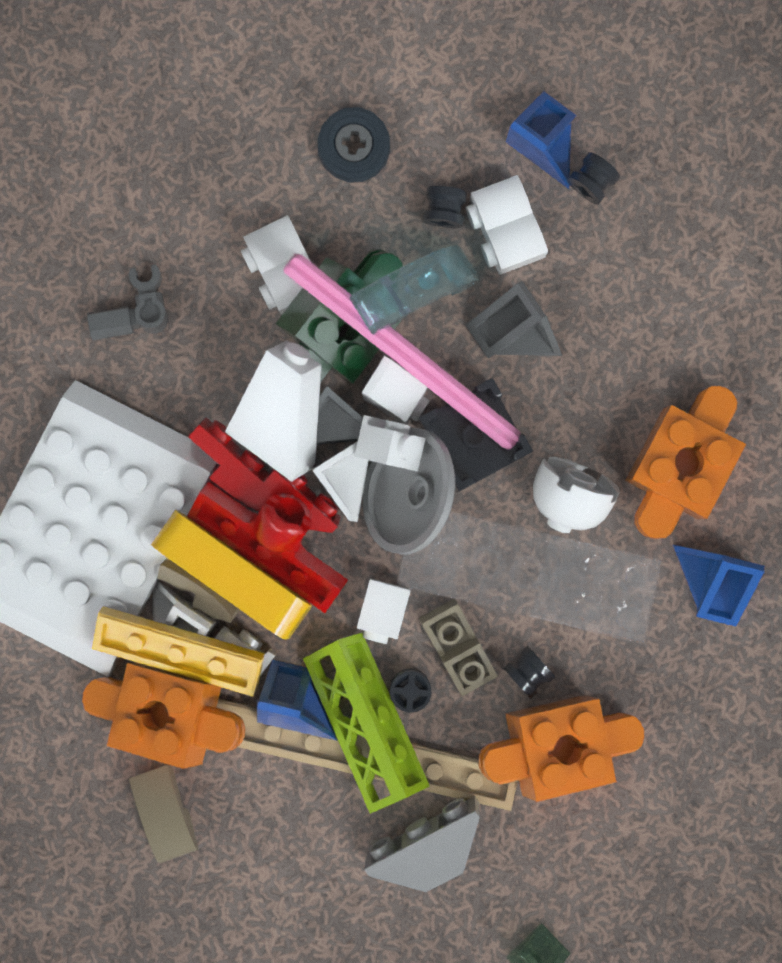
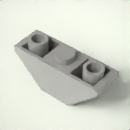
M476 796L466 801L463 798L456 799L447 804L442 809L441 814L430 820L420 818L414 821L405 829V833L391 840L390 837H384L378 840L369 848V852L366 855L365 872L369 877L423 892H428L463 874L480 818L478 799Z

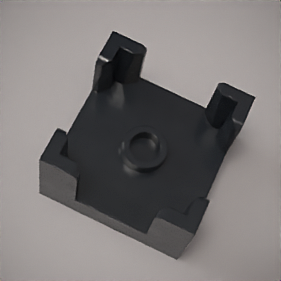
M493 377L474 387L471 391L474 395L516 428L501 401L502 393ZM449 404L439 409L436 408L418 418L421 428L437 435L447 447L453 462L455 490L457 493L533 452L523 433L519 435L518 442L512 449H505Z

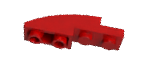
M205 417L188 436L219 464L209 479L245 505L259 512L262 505L265 504L271 495L291 494L303 501L309 509L312 522L309 530L333 533L338 528L341 516L337 514L339 508L328 496L323 493L316 495L306 486L308 480L304 475L291 482L274 468L268 473L263 469L265 467L263 460L248 449L243 451L232 441L233 438L225 433L227 427L221 422L214 420L212 423Z

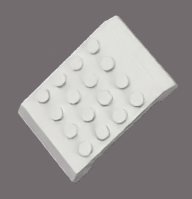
M75 380L62 396L0 516V622L107 677L111 676L120 657L91 649L99 610L102 606L140 616L158 581L160 564L167 558L152 547L151 543L175 509L187 516L199 492L211 481L209 477L219 464L190 438Z

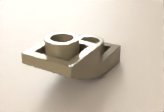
M166 558L160 564L158 579L172 584V586L179 590L195 593L192 608L206 613L211 618L224 620L229 623L240 611L236 606L170 559Z
M455 598L419 618L461 696L498 677Z
M165 765L129 778L136 807L156 861L163 863L198 850L189 809L184 808L182 805L173 767Z

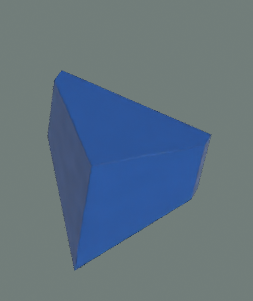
M543 91L514 120L510 126L506 143L569 189L567 179L570 176L571 122L576 115Z
M673 545L697 606L696 617L736 627L764 574V565Z
M272 660L258 701L257 723L338 741L307 667Z

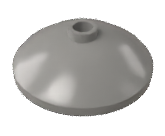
M410 428L409 431L410 435L426 438L418 471L372 461L365 479L363 512L366 526L374 541L381 548L391 553L413 554L429 545L444 527L454 502L455 472L450 453L437 435L420 428Z

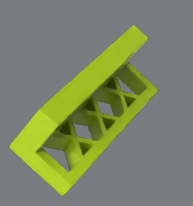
M363 633L336 640L303 658L369 813L371 814L430 787L365 638H363ZM329 655L336 669L334 681L326 677L320 660ZM341 696L349 699L352 705L351 719L344 716L339 707ZM358 735L366 738L369 744L370 752L368 758L361 755L356 746ZM375 774L384 779L390 792V796L381 800L373 785Z

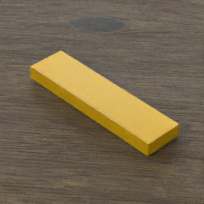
M102 606L97 614L91 648L249 696H254L257 690L265 653L105 606Z

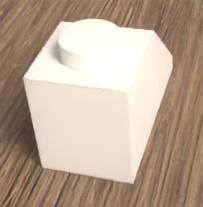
M384 356L362 392L363 400L405 425L410 418L418 421V418L422 415L430 401L424 397L428 387L386 356Z

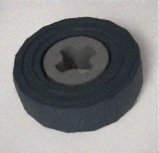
M360 107L343 108L333 113L322 124L317 138L318 155L324 168L335 178L349 183L364 182L376 176L386 165L390 154V134L384 122L373 112ZM352 135H358L360 143L366 144L365 148H358L354 155L349 154L348 147L342 144L344 141H350Z

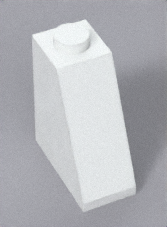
M289 341L268 349L225 433L291 482L311 470L315 464L321 364L312 359L304 347Z

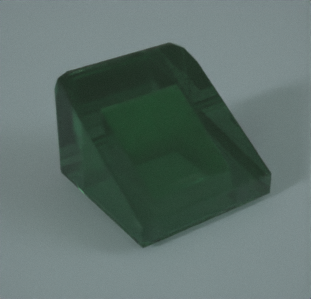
M541 923L506 958L510 963H564L571 953Z

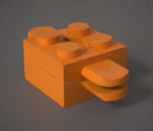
M711 386L699 392L688 413L673 405L665 407L661 411L625 480L646 492L634 516V524L643 536L652 539L668 537L672 534L683 512L696 519H708L746 446L745 443L725 433L737 410V399L729 389L721 386Z
M127 663L123 681L110 677L94 679L86 686L83 692L82 702L85 711L92 716L112 721L107 742L108 747L185 769L202 765L206 749L218 753L228 752L236 749L245 737L243 719L236 713L216 708L221 687L141 663Z
M589 696L569 698L505 713L510 739L490 743L483 747L478 757V766L481 773L488 780L497 784L519 780L522 796L539 802L616 783L612 757L638 750L644 741V729L641 722L635 716L626 713L603 716L599 698Z

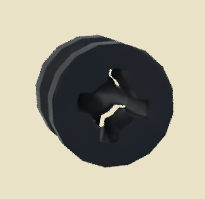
M588 152L582 160L583 166L581 169L573 171L567 181L586 200L599 205L605 197L604 191L606 188L614 186L619 180L620 175L604 158L595 153Z
M448 186L427 187L426 198L429 201V206L423 212L422 222L444 228L454 229L463 227L464 217L460 212L461 206L466 203L467 192Z
M528 646L521 651L520 659L515 663L509 662L503 667L530 699L537 694V688L543 682H551L555 678V675Z
M413 668L403 669L393 677L390 684V696L398 709L407 713L418 712L424 709L430 702L432 695L431 685L427 676L420 670Z

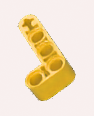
M176 509L151 543L152 547L284 640L291 638L313 606Z

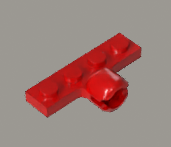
M208 482L199 492L187 514L189 519L323 613H326L348 581L347 578L312 555L302 546V540L312 524L310 511L303 501L291 494L271 495L265 504L262 505L259 512L254 513Z

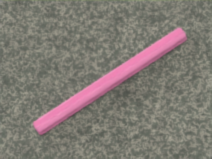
M295 254L289 259L284 267V272L501 447L510 450L516 445L521 434L518 429L302 254Z

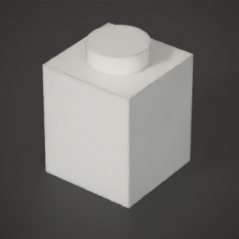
M370 578L357 629L364 630L363 638L387 644L389 637L398 639L410 589Z

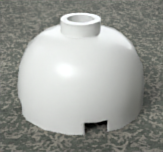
M549 457L548 461L542 460L533 484V496L539 511L548 518L547 524L559 532L570 533L571 529L587 530L603 522L620 493L618 486L602 474L599 481H597L589 474L582 472L588 468L586 466L564 458Z

